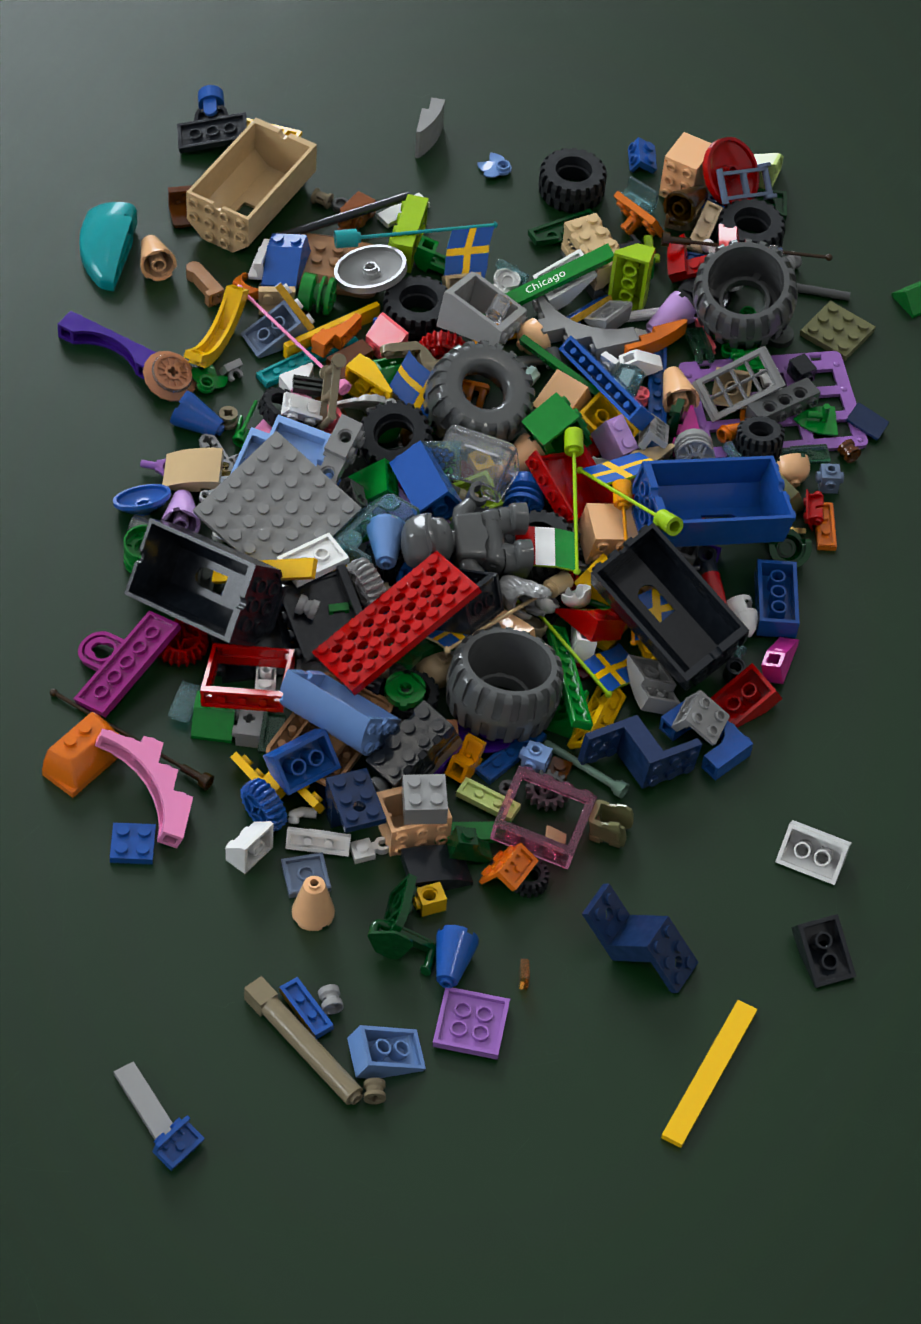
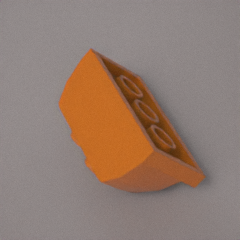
M91 712L48 749L43 761L42 775L74 798L118 759L110 752L95 746L96 739L102 729L117 732L102 717Z

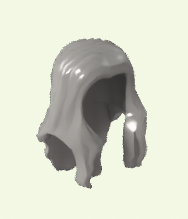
M505 575L499 580L502 601L508 611L516 607L517 599L524 603L532 597L537 599H543L546 596L552 597L550 588L532 580L514 575ZM535 601L525 606L527 613L521 610L513 613L523 620L531 619L532 615L530 614L542 617L546 614L545 611L535 607Z

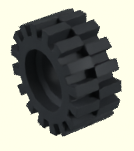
M539 859L530 871L538 879L533 882L523 880L517 890L514 891L516 894L520 891V896L524 897V894H528L527 898H531V894L534 897H538L539 893L541 895L544 893L548 886L549 869H547L545 863L542 865V860Z

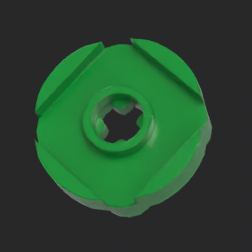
M399 671L388 677L384 695L399 710L407 711L409 708L418 706L425 699V682L416 673L404 674V671ZM401 688L409 689V692H403Z

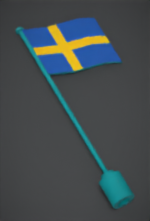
M494 221L491 224L361 235L360 232H357V229L334 230V244L336 249L358 247L361 239L451 231L446 248L443 276L470 273L472 271L481 272V276L485 278L489 245L493 230L498 227V223Z

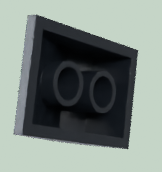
M838 914L791 927L797 949L815 988L856 977Z

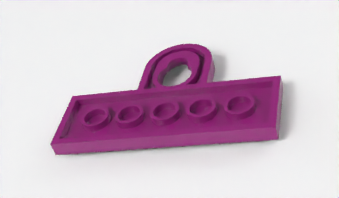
M149 610L125 639L106 631L95 632L87 636L79 645L78 656L86 667L97 672L73 698L78 705L106 718L181 630L180 625ZM97 645H107L114 648L113 653L104 659L97 658L92 650Z

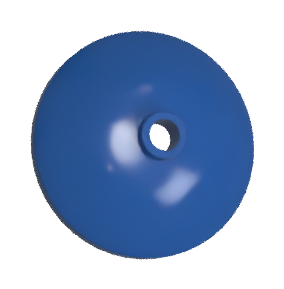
M146 484L132 487L118 493L113 498V505L122 512L146 516L159 509L169 500L171 489L162 484Z

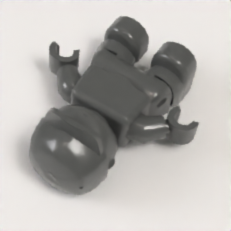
M480 481L471 484L466 498L454 507L450 525L442 517H432V513L415 515L405 522L401 531L403 558L406 564L414 569L437 550L448 561L452 557V564L459 569L498 573L499 576L503 574L527 578L534 565V546L532 540L518 539L512 544L506 542L505 536L509 534H526L529 528L527 503L516 502L511 503L508 507L474 512L476 507H482L488 500L485 496L479 498L474 494L480 490L482 485Z

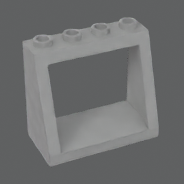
M471 271L444 292L436 326L480 342V340L489 341V345L494 346L496 343L505 344L509 338L511 339L515 333L519 332L521 324L527 321L528 317H526L527 310L481 275ZM484 314L502 320V322L497 325Z

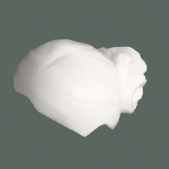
M502 268L494 274L493 285L503 293H507L520 285L521 278L515 271Z

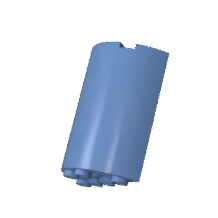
M288 669L280 688V691L283 693V696L279 699L281 705L320 729H325L328 734L365 756H369L375 749H379L384 744V740L390 734H394L399 728L398 724L401 719L359 694L354 696L343 684L321 671L307 670L305 672L303 670Z

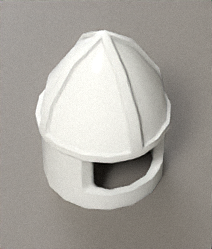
M742 594L727 600V604L749 629L748 637H751L757 627L758 611L752 608L753 602L751 597Z

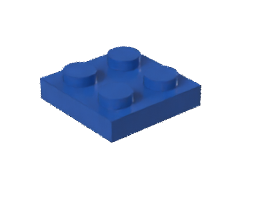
M113 822L110 863L153 864L156 824Z

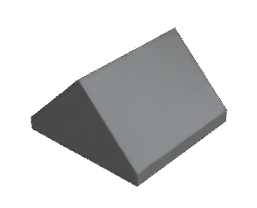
M609 300L584 318V321L590 327L617 329L629 320L633 304L631 301Z

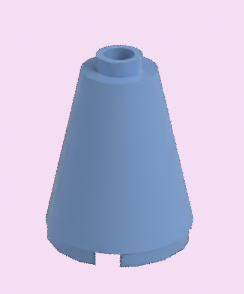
M392 514L376 515L370 519V523H367L366 527L376 565L384 570L391 569L396 565L401 549V531L405 524L402 518H394Z

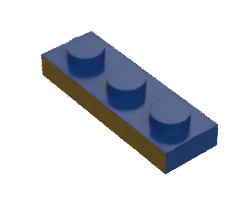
M610 294L599 296L566 317L581 324L582 319L613 299Z
M298 977L279 987L280 994L306 1029L316 1039L334 1030L333 1023Z

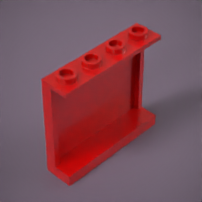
M585 445L583 454L576 457V469L578 467L585 468L596 465ZM535 450L525 461L527 467L554 512L558 516L564 517L567 523H574L572 457L566 455L565 452L540 456L538 451ZM577 473V512L579 522L586 503L614 504L612 491L582 473Z

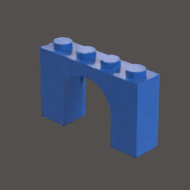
M684 701L661 716L659 729L672 741L692 729L689 727L676 732L671 727ZM727 721L719 737L721 743L703 757L701 768L715 781L748 758L753 747L750 738L743 735L729 721Z

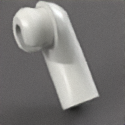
M298 807L288 813V822L298 824L300 817L316 819L317 811L311 807Z

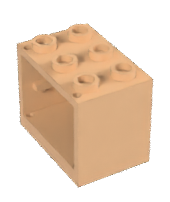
M683 132L665 155L659 196L666 198L673 191L697 185L706 188L703 176V159L706 150L712 143Z
M586 503L578 524V531L581 533L579 540L585 564L591 565L603 553L608 556L613 550L620 551L624 548L622 510L614 507V504ZM631 506L626 510L628 538H634L638 535Z
M402 786L376 792L386 816V823L378 825L382 837H385V845L389 847L388 853L390 857L401 855V849L443 845L448 841L447 837L451 835L452 815L449 808L447 824L404 825Z

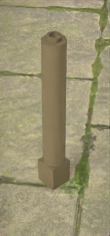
M262 976L244 987V1000L260 1017L265 1016L346 1105H354L361 1100L363 1088L278 999V993Z

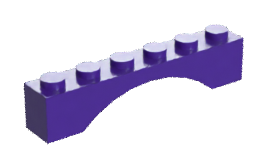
M70 311L58 323V337L72 344H91L113 350L129 362L135 375L144 379V363L150 355L156 352L73 311Z

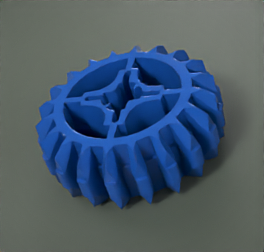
M255 778L245 783L246 785L240 790V796L249 816L254 822L271 821L274 824L273 832L280 830L287 822V813L285 812L286 808L282 804L283 801L280 800L275 789L269 783H266L264 779Z

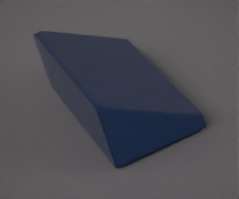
M859 402L846 419L848 423L876 441L889 424V421Z

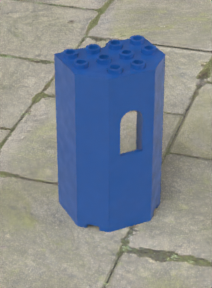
M774 456L642 461L632 484V494H635L634 500L655 513L661 509H666L682 519L683 529L678 535L670 536L661 530L675 547L783 542L796 519V513L790 503V496L786 491H783L785 482L781 478L779 465L776 463ZM632 505V516L637 531L647 524L649 526L653 523L654 516ZM725 516L732 517V518L702 519V518H704V517H725Z

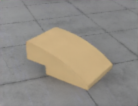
M193 448L166 454L162 485H166L175 491L184 489L190 492H201V488L215 489L221 483L224 459L223 448Z

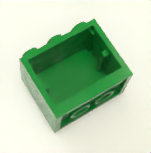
M557 392L521 421L527 434L530 435L531 441L536 440L545 455L564 452V431L569 427H579L583 430V442L586 448L592 444L589 437L591 433L586 428L587 424L582 419V414L578 409H572L569 400L565 396L561 397Z

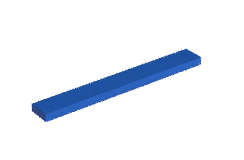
M667 347L653 353L660 355L663 370L648 375V390L650 392L648 411L667 424V413L662 405L663 372L667 369ZM651 441L648 445V448L659 445L654 441Z

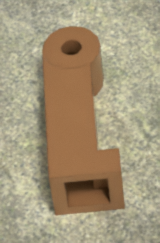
M196 261L189 262L186 265V278L188 281L194 282L197 288L204 294L205 304L208 308L221 303L224 296V288L202 264Z

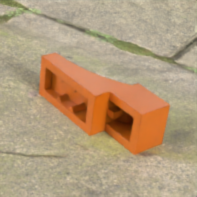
M355 313L348 320L326 330L322 328L311 338V352L324 358L334 347L341 350L361 330L362 316Z

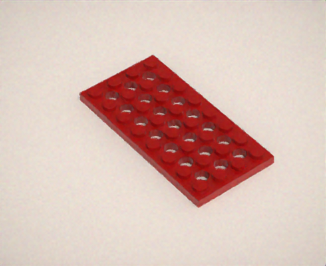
M436 550L312 651V654L355 696L482 591L479 586Z

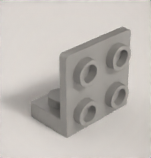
M699 690L686 697L671 727L676 732L691 727L708 743L715 745L730 716L702 690Z

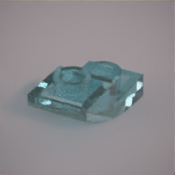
M182 681L171 705L168 717L189 723L197 691H200L201 686Z

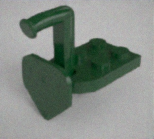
M409 874L390 892L384 919L373 921L367 936L374 951L390 959L401 958L412 946L426 952L425 961L420 966V971L422 974L429 976L432 973L436 957L435 941L404 927L407 917L413 908L412 898L417 891V886H415L417 877Z

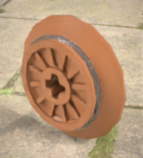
M159 351L150 355L144 363L143 376L145 383L151 392L161 399L170 402L180 401L186 391L193 392L196 387V382L192 379L191 370L193 367L180 354L171 351Z

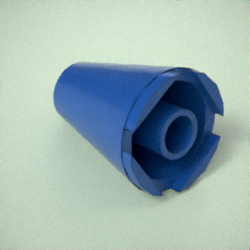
M186 391L179 401L178 408L174 409L170 423L197 433L210 434L215 437L217 435L221 436L225 429L224 421L193 392Z
M445 925L442 930L440 928L437 930L436 980L444 988L457 986L479 945L477 934L473 932V935L467 932L468 928L463 926Z

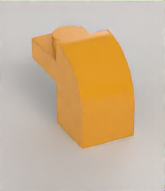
M470 733L467 734L459 753L451 757L445 775L461 784L466 777L471 778L475 773V768L483 760L481 756L487 743Z

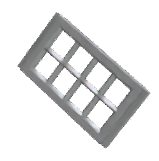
M766 346L760 347L692 382L712 423L786 386ZM759 356L765 369L754 374L748 361ZM744 364L750 377L739 381L733 369ZM730 371L736 384L725 389L719 376ZM767 372L773 385L762 390L756 377ZM715 379L721 391L710 396L704 384ZM753 380L759 392L748 397L742 384ZM738 387L744 400L733 405L727 392ZM724 395L729 407L718 412L713 399Z

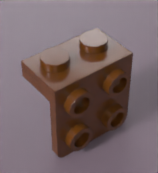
M192 185L168 187V207L174 228L192 226L187 220L186 192Z

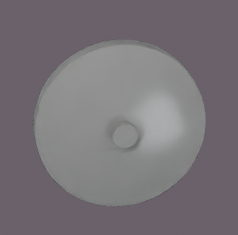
M368 245L345 254L335 265L334 275L341 289L354 294H372L389 289L401 281L407 272V262L403 252L389 245Z

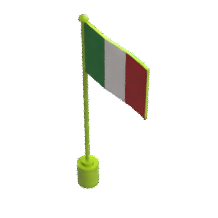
M569 427L564 431V452L572 457L574 532L558 528L529 526L525 535H516V540H532L534 546L533 566L559 568L573 571L575 575H579L581 570L579 569L576 457L583 454L584 442L583 430L579 427Z

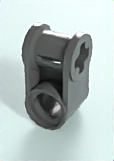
M345 477L340 481L338 487L360 507L364 508L368 505L362 485L349 477Z

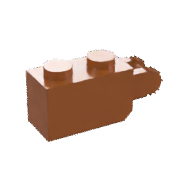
M358 191L340 208V213L376 202V200ZM376 211L338 223L339 228L337 230H358L365 225L369 218L375 215Z

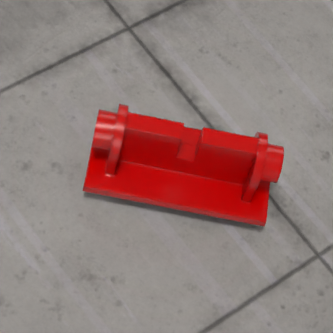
M806 489V497L803 498L806 512L803 513L805 524H808L811 531H813V525L819 526L824 521V510L821 508L824 507V495L821 491L810 494L808 489Z

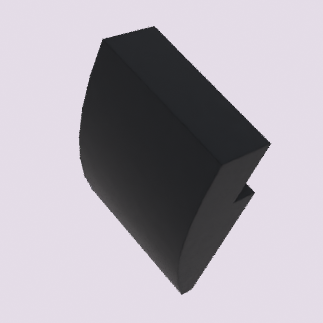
M427 845L401 849L400 859L406 877L409 874L416 876L415 886L417 888L437 882L441 883L444 891L473 885L466 860L450 858L447 845Z

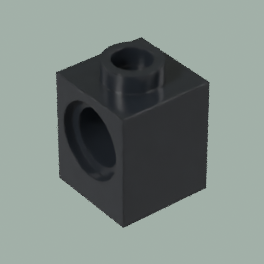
M805 353L789 359L787 373L795 383L807 377L811 382L814 381L817 368Z

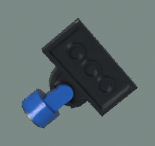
M215 85L202 87L198 91L199 109L195 113L194 121L177 124L179 152L181 154L231 145L248 126L246 112L228 115L227 109L224 107L223 90Z

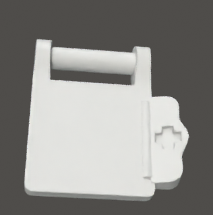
M364 394L360 397L337 401V407L360 409L367 414L370 409L375 410L376 405L380 403L385 405L387 404L386 401L397 402L393 398L386 399L385 396L378 394Z

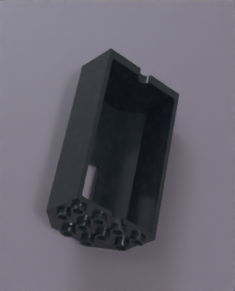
M150 518L139 549L142 555L140 560L134 563L124 593L125 595L232 644L253 647L260 642V637L264 634L268 635L274 630L287 592L285 585L281 582L283 576L280 569L178 524ZM207 567L228 577L222 595L206 589L198 583V573L202 568Z
M654 523L649 526L646 524L638 531L639 534L636 537H630L623 543L624 548L622 550H613L607 556L608 559L605 562H599L592 568L591 585L677 683L687 691L692 687L690 684L693 683L695 686L700 684L735 654L736 646L741 647L747 641L749 629ZM642 587H654L674 609V612L662 622H659L638 597V592Z

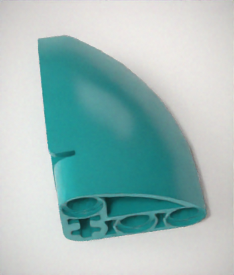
M109 202L93 207L87 212L80 230L79 248L83 266L96 285L104 290H115L132 247L133 234L137 227V209L130 203Z

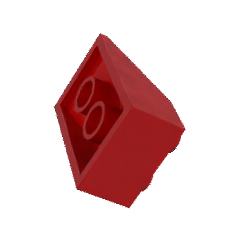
M583 607L555 609V613L591 642L620 640L626 623L612 608Z
M751 663L713 695L711 699L729 714L728 721L738 728L769 711L782 700V697L756 666Z

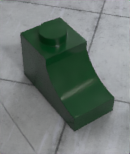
M461 826L454 828L447 841L450 858L490 863L492 854L489 841L478 838L476 828Z

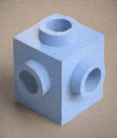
M530 740L526 747H522L519 754L521 768L539 774V770L545 773L551 762L553 748Z

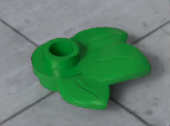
M213 365L203 370L197 367H193L191 370L192 379L196 382L197 389L202 393H212L214 389L225 387L228 382L227 376H217Z

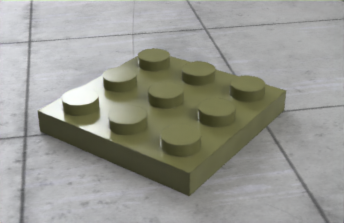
M829 301L800 330L799 335L826 351L839 352L843 361H846L875 331L876 326Z

